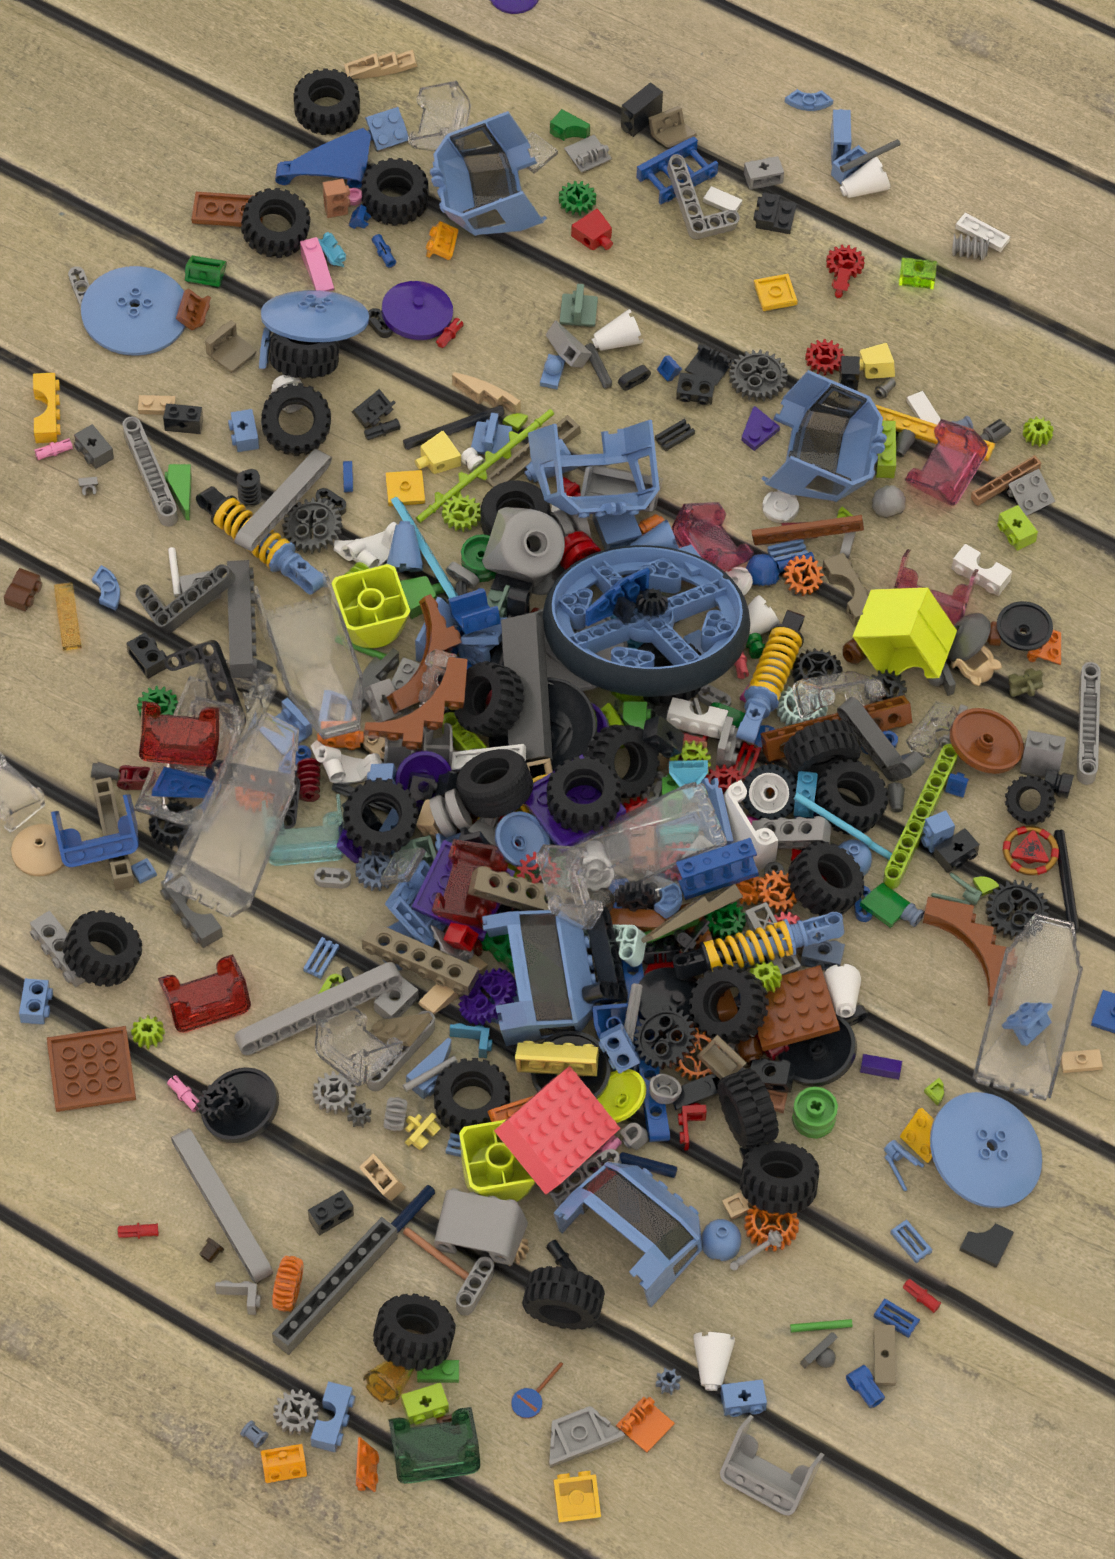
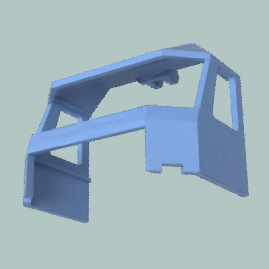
M652 420L617 429L618 433L609 434V431L601 432L603 454L560 456L562 449H559L557 424L529 432L531 461L544 496V501L570 515H578V518L590 517L589 514H595V517H604L606 513L611 514V516H621L625 512L628 515H637L639 511L646 509L660 490ZM647 456L650 457L653 485L649 489H645L638 464V459ZM628 462L638 492L618 495L568 497L564 493L562 467L600 466ZM544 468H555L556 493L550 494Z

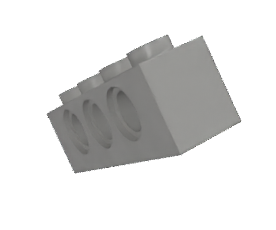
M816 816L814 819H806L804 817H797L796 819L778 818L777 820L761 818L760 820L752 821L755 831L762 828L775 831L774 834L778 839L777 849L806 848L809 844L822 841L830 843L831 824L824 817Z
M50 910L30 922V935L35 941L38 940L41 943L40 946L43 952L52 957L51 960L54 966L63 971L62 974L68 983L71 982L75 988L84 983L85 979L78 978L75 975L76 972L71 971L68 967L69 963H66L63 951H57L63 948L68 933Z

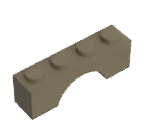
M844 553L824 559L822 571L830 584L841 585L851 592L853 598L847 603L846 614L852 625L856 627L860 616L863 615L862 611L869 594L866 587L862 586L858 573L854 572L851 560L847 559Z

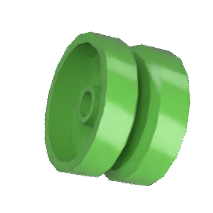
M809 1087L802 1090L794 1101L792 1122L795 1129L807 1138L817 1139L829 1134L836 1122L838 1109L836 1098L830 1091L822 1087Z

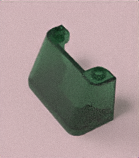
M472 1407L455 1410L452 1413L451 1422L410 1428L409 1420L406 1418L388 1419L396 1475L400 1483L409 1484L468 1475L480 1469L479 1442Z

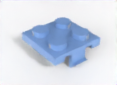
M399 107L365 118L369 126L367 132L371 135L370 141L374 140L376 151L410 140Z

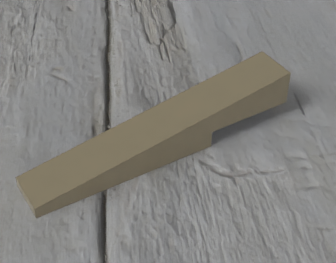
M569 415L557 423L558 437L565 444L581 433L580 426ZM529 443L487 476L485 481L492 488L500 483L515 480L524 474L526 466L531 462Z
M736 884L724 887L708 900L705 896L693 900L641 938L643 943L654 940L743 896Z

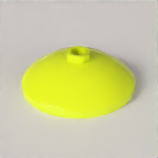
M627 1069L621 1073H618L616 1070L611 1072L608 1086L597 1100L616 1123L631 1117L642 1105L646 1095L645 1081L634 1070Z

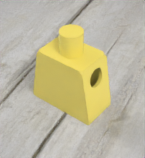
M887 343L860 351V371L863 370L865 378L895 377L894 360Z
M441 431L422 444L420 447L421 457L415 460L419 470L428 466L433 474L461 466V454L444 431Z

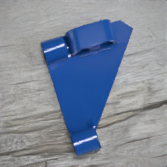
M364 128L329 141L293 161L280 162L277 164L275 181L280 185H288L294 177L300 175L325 176L347 179V185L350 188L360 189L367 167L371 135Z

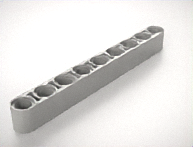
M314 449L239 530L234 542L249 551H253L328 469L332 457L318 449Z
M387 962L239 1030L234 1036L235 1041L243 1055H251L400 986L403 978L393 962Z
M188 1128L172 1136L171 1140L176 1151L252 1281L257 1283L272 1275L273 1270L191 1129Z

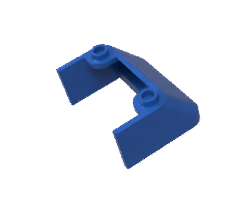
M131 794L123 795L127 815L122 816L118 821L119 833L82 841L81 835L76 829L69 828L63 830L59 811L51 812L61 859L65 866L76 867L132 854L137 851L139 847L138 825Z

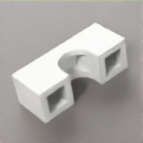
M965 544L953 558L951 569L957 574L968 578L972 583L985 588L989 593L999 596L1010 582L1012 571L997 562L989 569L979 567L981 553Z
M672 697L666 721L677 729L720 739L728 710L709 706L707 713L698 715L690 710L691 701Z

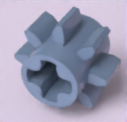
M664 1368L662 1374L657 1373L656 1378L658 1381H656L655 1386L661 1388V1394L666 1392L672 1395L674 1389H680L678 1382L681 1381V1376H676L675 1369L671 1371Z

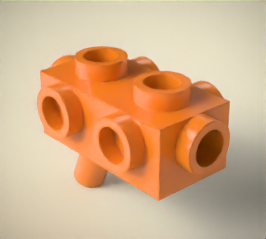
M355 717L351 724H322L321 731H318L317 740L323 745L333 748H347L348 750L360 748L361 743H364V731H361L360 728L361 720Z

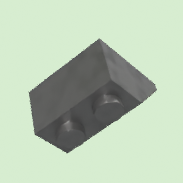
M1028 730L1020 774L1045 779L1048 768L1059 772L1066 737Z

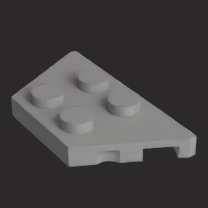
M591 1406L553 1420L549 1466L550 1468L622 1440L625 1438V1434L612 1426L609 1420L600 1416L598 1411Z

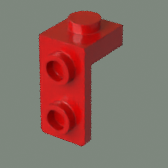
M694 1103L689 1106H682L681 1113L678 1114V1125H682L683 1131L679 1132L680 1144H684V1150H689L687 1122L706 1121V1105Z

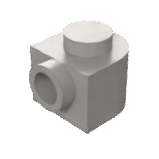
M630 1123L620 1131L624 1137L622 1141L629 1149L633 1148L637 1151L648 1140L647 1130L637 1123Z

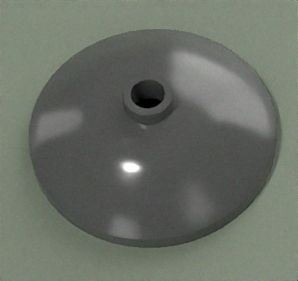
M968 614L953 625L957 633L947 658L952 662L956 659L966 661L980 651L986 643L991 629L990 621L984 614Z

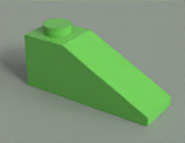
M169 464L168 472H165V481L168 483L169 490L184 518L190 520L191 464Z

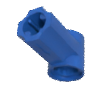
M865 1365L846 1375L849 1386L854 1391H858L869 1408H874L885 1400V1396L873 1381V1376Z

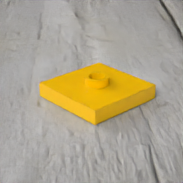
M789 274L754 280V286L763 311L797 305L798 301Z
M422 470L386 473L388 506H394L391 501L394 497H398L404 505L425 504Z

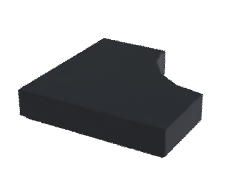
M996 1223L986 1232L974 1233L968 1231L959 1251L997 1268L1014 1232Z

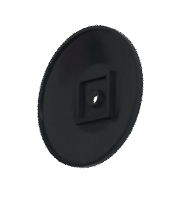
M547 677L548 682L554 684H548L553 758L551 765L554 771L558 765L563 766V762L568 759L572 761L574 757H579L580 755H583L585 758L586 751L589 750L588 744L590 741H594L593 736L597 733V718L591 701L582 690L566 680ZM508 729L503 735L489 737V748L509 746ZM544 764L529 766L532 779L540 775H546Z

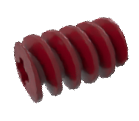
M306 758L297 763L296 773L300 781L299 799L305 802H314L320 798L319 780L321 776L319 773L321 772V762L315 758Z

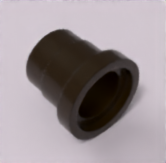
M208 1237L207 1243L199 1255L209 1263H212L219 1253H223L224 1248Z

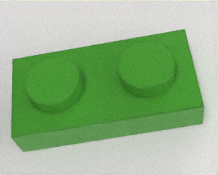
M444 1360L437 1367L434 1366V1368L429 1370L424 1368L422 1371H417V1382L459 1383V1360Z

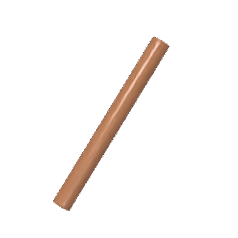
M409 1227L405 1228L403 1231L405 1236L462 1279H467L469 1273Z

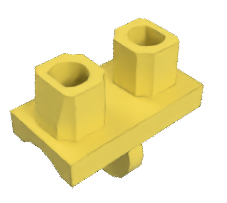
M431 1113L421 1124L419 1122L422 1119L421 1115L418 1114L415 1118L408 1116L406 1118L408 1126L405 1130L410 1132L414 1129L415 1131L404 1143L408 1146L412 1144L419 1150L423 1149L429 1141L421 1133L425 1130L433 1137L441 1129L434 1120L437 1116Z

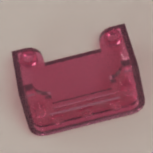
M940 419L934 429L935 438L938 440V443L922 470L917 468L911 469L905 481L910 486L943 503L954 506L960 500L986 456L988 446L974 429Z
M719 502L683 504L672 525L675 540L680 547L692 545L701 558L715 564L723 571L748 562L754 553L748 544H741L737 548L722 527L726 513Z

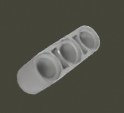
M481 1257L476 1261L456 1296V1310L461 1315H469L474 1311L494 1276V1262L489 1257ZM482 1267H487V1268H489L490 1270L484 1272V1271H481L480 1269H481ZM472 1284L480 1285V1287L478 1288H472L470 1286ZM469 1301L470 1304L462 1305L461 1302Z

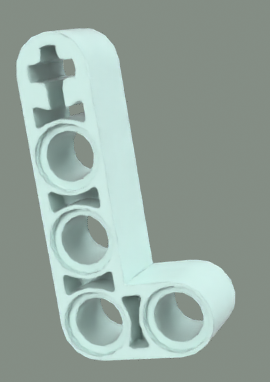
M579 925L584 932V936L587 935L589 937L587 925ZM613 925L620 958L632 967L640 965L643 961L646 942L643 943L641 938L646 936V934L635 925Z

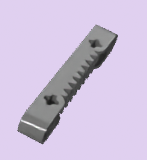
M128 417L123 421L126 443L135 459L145 487H147L160 523L167 527L173 526L178 520L174 499L140 420L136 417Z
M1087 662L1082 666L1079 678L1077 779L1085 785L1092 784L1095 781L1098 770L1101 670L1093 662Z

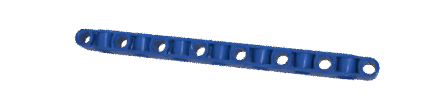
M627 878L612 879L611 884L608 886L611 908H622V906L617 907L615 902V889H619V885L625 886V882H628ZM620 958L628 992L626 1003H628L631 985L634 983L639 984L644 977L642 963L632 967ZM637 1016L636 1026L641 1027L640 1018ZM654 1034L649 1037V1040L654 1038ZM640 1059V1063L637 1066L638 1073L646 1084L643 1109L649 1142L669 1141L670 1131L666 1105L657 1103L652 1099L649 1093L651 1080L646 1079V1077H654L660 1074L659 1065L654 1069L651 1064L648 1066L645 1060L642 1061ZM652 1113H658L660 1115L653 1116Z

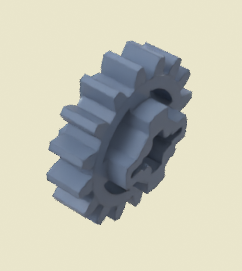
M373 851L372 855L364 853L365 858H359L355 872L356 877H358V883H363L364 888L371 886V891H373L375 887H378V890L381 891L382 886L388 889L389 883L394 884V878H397V864H395L394 858L389 859V855H382V852L379 853V856L373 855Z

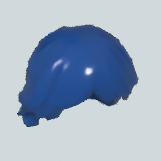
M758 554L751 557L746 569L752 576V585L769 586L776 584L779 580V569L775 560L767 554Z

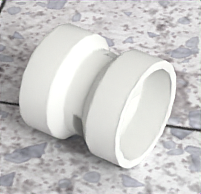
M472 447L465 450L461 455V462L464 465H468V469L471 472L485 462Z

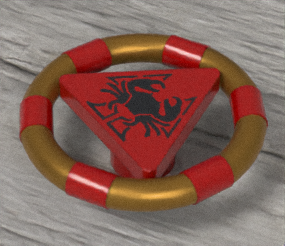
M1022 826L1016 828L1007 835L1003 842L1002 851L1007 864L1018 873L1024 875L1038 876L1048 872L1054 867L1059 857V847L1055 838L1040 827ZM1030 833L1014 852L1010 854L1012 840L1019 835ZM1037 834L1049 842L1052 849L1050 860ZM1013 859L1023 860L1027 864H1032L1034 862L1046 864L1031 869L1021 866Z

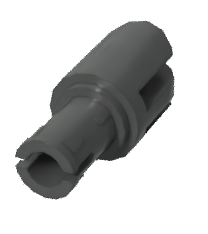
M998 419L984 428L983 434L977 438L996 443L1011 433V429L1001 419Z

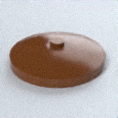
M985 708L965 710L955 718L950 728V741L956 754L966 764L979 771L991 774L1008 772L1018 764L1023 755L1024 743L1019 730L1009 719L993 710Z

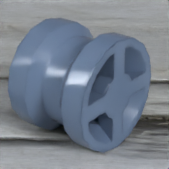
M910 903L903 911L901 919L909 921L910 925L915 927L922 920L925 911L917 909L915 904Z

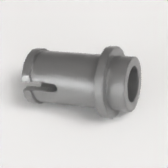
M891 377L886 378L881 385L875 388V395L880 399L886 398L888 392L896 386L895 380Z

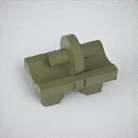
M1030 668L1022 676H1018L1015 673L1009 675L1010 695L1014 697L1027 693L1030 697L1034 696L1035 690L1043 688V672Z

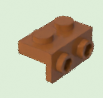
M185 290L176 320L190 330L203 326L206 320V313L210 308L211 297L208 295L201 298L192 290Z

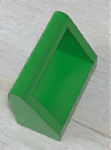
M192 255L186 263L185 281L219 287L224 276L227 261Z

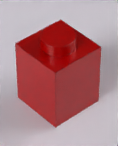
M451 922L443 940L455 949L471 952L479 934L467 925Z

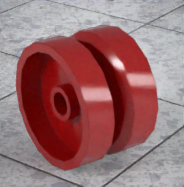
M583 531L570 533L564 537L565 548L559 564L566 570L577 561L597 553L601 549L587 533Z

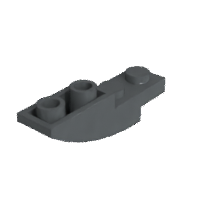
M392 648L382 660L374 657L364 670L354 696V714L356 716L369 707V703L364 698L363 688L385 680L388 673L399 665V652L396 649Z

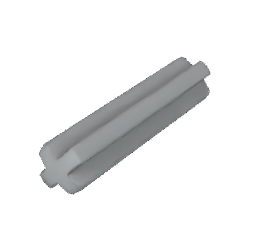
M635 983L631 985L624 1025L632 1042L643 988L641 984Z

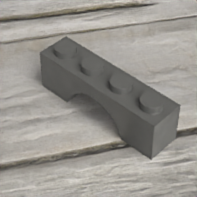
M181 871L161 881L162 890H160L162 897L165 901L169 900L172 911L175 915L179 914L182 925L185 929L189 928L191 937L196 944L199 943L202 948H205L223 937L222 927L212 913L198 914L187 906V901L192 895L191 884Z

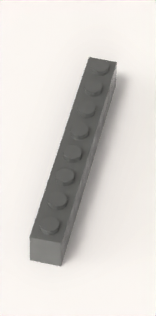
M249 560L227 561V567L236 576L235 582L228 588L231 678L254 677V669H257V658H253V656H257L256 645H253V643H256V631L252 632V630H256L255 618L252 619V617H255V606H251V604H255L254 593H251V591H254V580H250L254 578V569L250 567Z
M381 1216L272 1333L273 1343L287 1355H290L398 1239L397 1228Z

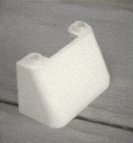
M740 780L730 785L723 795L733 836L732 843L751 838L757 853L753 860L759 871L764 869L768 863L776 862L778 839L774 832L768 828L754 830L743 812L744 807L741 801L745 799L747 790Z

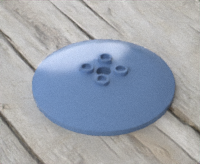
M129 266L114 269L97 278L86 290L81 304L82 322L89 336L100 346L112 352L131 356L155 353L175 342L186 327L176 320L184 291L170 276L152 268ZM133 303L139 304L138 307H131L130 305Z
M303 290L281 294L268 300L261 309V320L270 331L289 339L305 342H332L344 340L361 333L369 323V313L363 304L351 297L328 291Z
M972 1092L953 1098L937 1113L930 1132L931 1154L939 1174L956 1194L978 1206L1003 1208L1020 1202L1034 1189L1042 1169L1041 1146L1031 1123L1014 1105L992 1094ZM987 1142L994 1146V1151L987 1147Z

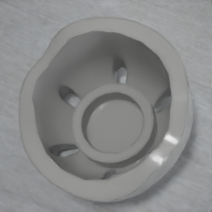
M658 1074L651 1078L649 1093L657 1103L670 1104L680 1096L682 1088L674 1077Z

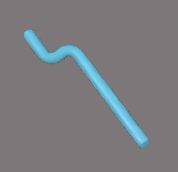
M796 793L793 799L856 837L876 853L890 860L892 853L872 841L870 837L800 793Z

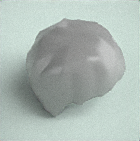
M886 485L874 493L872 508L879 516L890 517L904 511L906 497L896 486Z

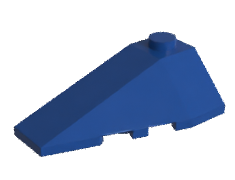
M645 568L615 583L586 609L585 625H592L614 615L613 611L618 597H625L636 604L639 592L645 591V588L649 589L650 569Z
M628 1003L592 1006L594 1028L599 1039L601 1033L621 1023L623 1026L625 1025ZM614 1037L608 1040L611 1044H617L619 1042V1040ZM624 1054L618 1056L621 1061L629 1059ZM637 1065L629 1068L631 1070L638 1072Z

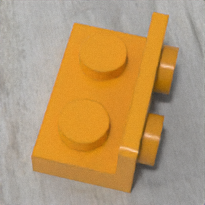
M439 221L436 226H432L429 232L431 237L426 245V257L430 258L434 253L450 260L459 229L442 221Z
M302 1444L261 1451L266 1483L307 1476Z

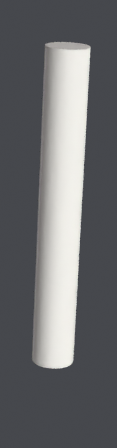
M171 547L168 549L173 592L174 597L177 598L181 595L176 549Z

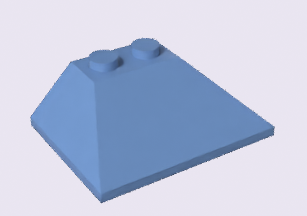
M423 860L400 880L385 905L417 941L433 947L437 940L433 937L434 932L431 925L443 931L446 924L411 909L430 869V866Z

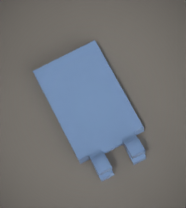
M704 778L701 781L702 792L698 786L693 795L699 800L697 807L704 838L716 848H720L733 842L722 788H718V778H714L711 784L708 778Z

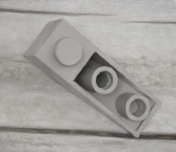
M554 321L546 333L547 338L559 356L571 367L583 368L592 353L558 321Z

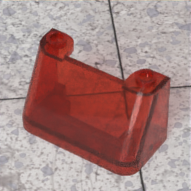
M142 701L139 757L143 761L194 766H208L216 761L219 745V708L205 707L200 710L199 717L161 714V708L157 703Z
M233 954L223 957L217 962V973L180 984L175 975H166L158 978L159 986L177 1031L182 1033L244 1014L250 1009L251 1001L246 980Z

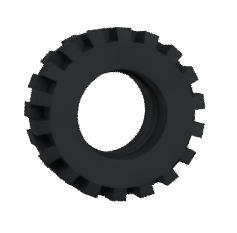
M1031 775L1026 777L1020 776L1018 780L1012 781L1013 784L1011 786H1008V792L1005 793V805L1008 808L1007 811L1014 819L1026 825H1037L1039 822L1043 823L1045 818L1051 816L1050 813L1054 811V803H1056L1055 794L1051 786L1043 779ZM1029 789L1038 791L1041 796L1039 806L1032 811L1023 810L1020 806L1021 795Z

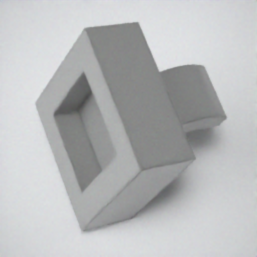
M97 477L78 478L79 487H83V495H86L87 488H92L93 494H96L95 485H98Z

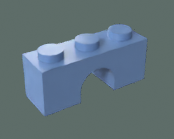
M328 1381L322 1400L323 1408L333 1411L335 1416L329 1421L316 1419L311 1435L312 1447L336 1453L337 1446L342 1445L344 1434H342L343 1426L347 1427L350 1415L347 1413L349 1407L353 1408L356 1398L353 1395L352 1387Z

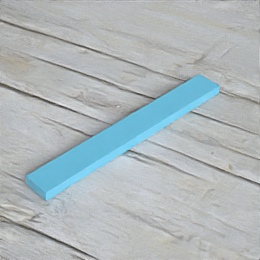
M398 497L391 499L402 520L410 521V524L414 525L419 549L449 599L458 596L404 504Z

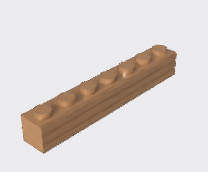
M1035 455L973 491L971 493V500L977 506L981 505L1009 488V483L1040 469L1041 461Z

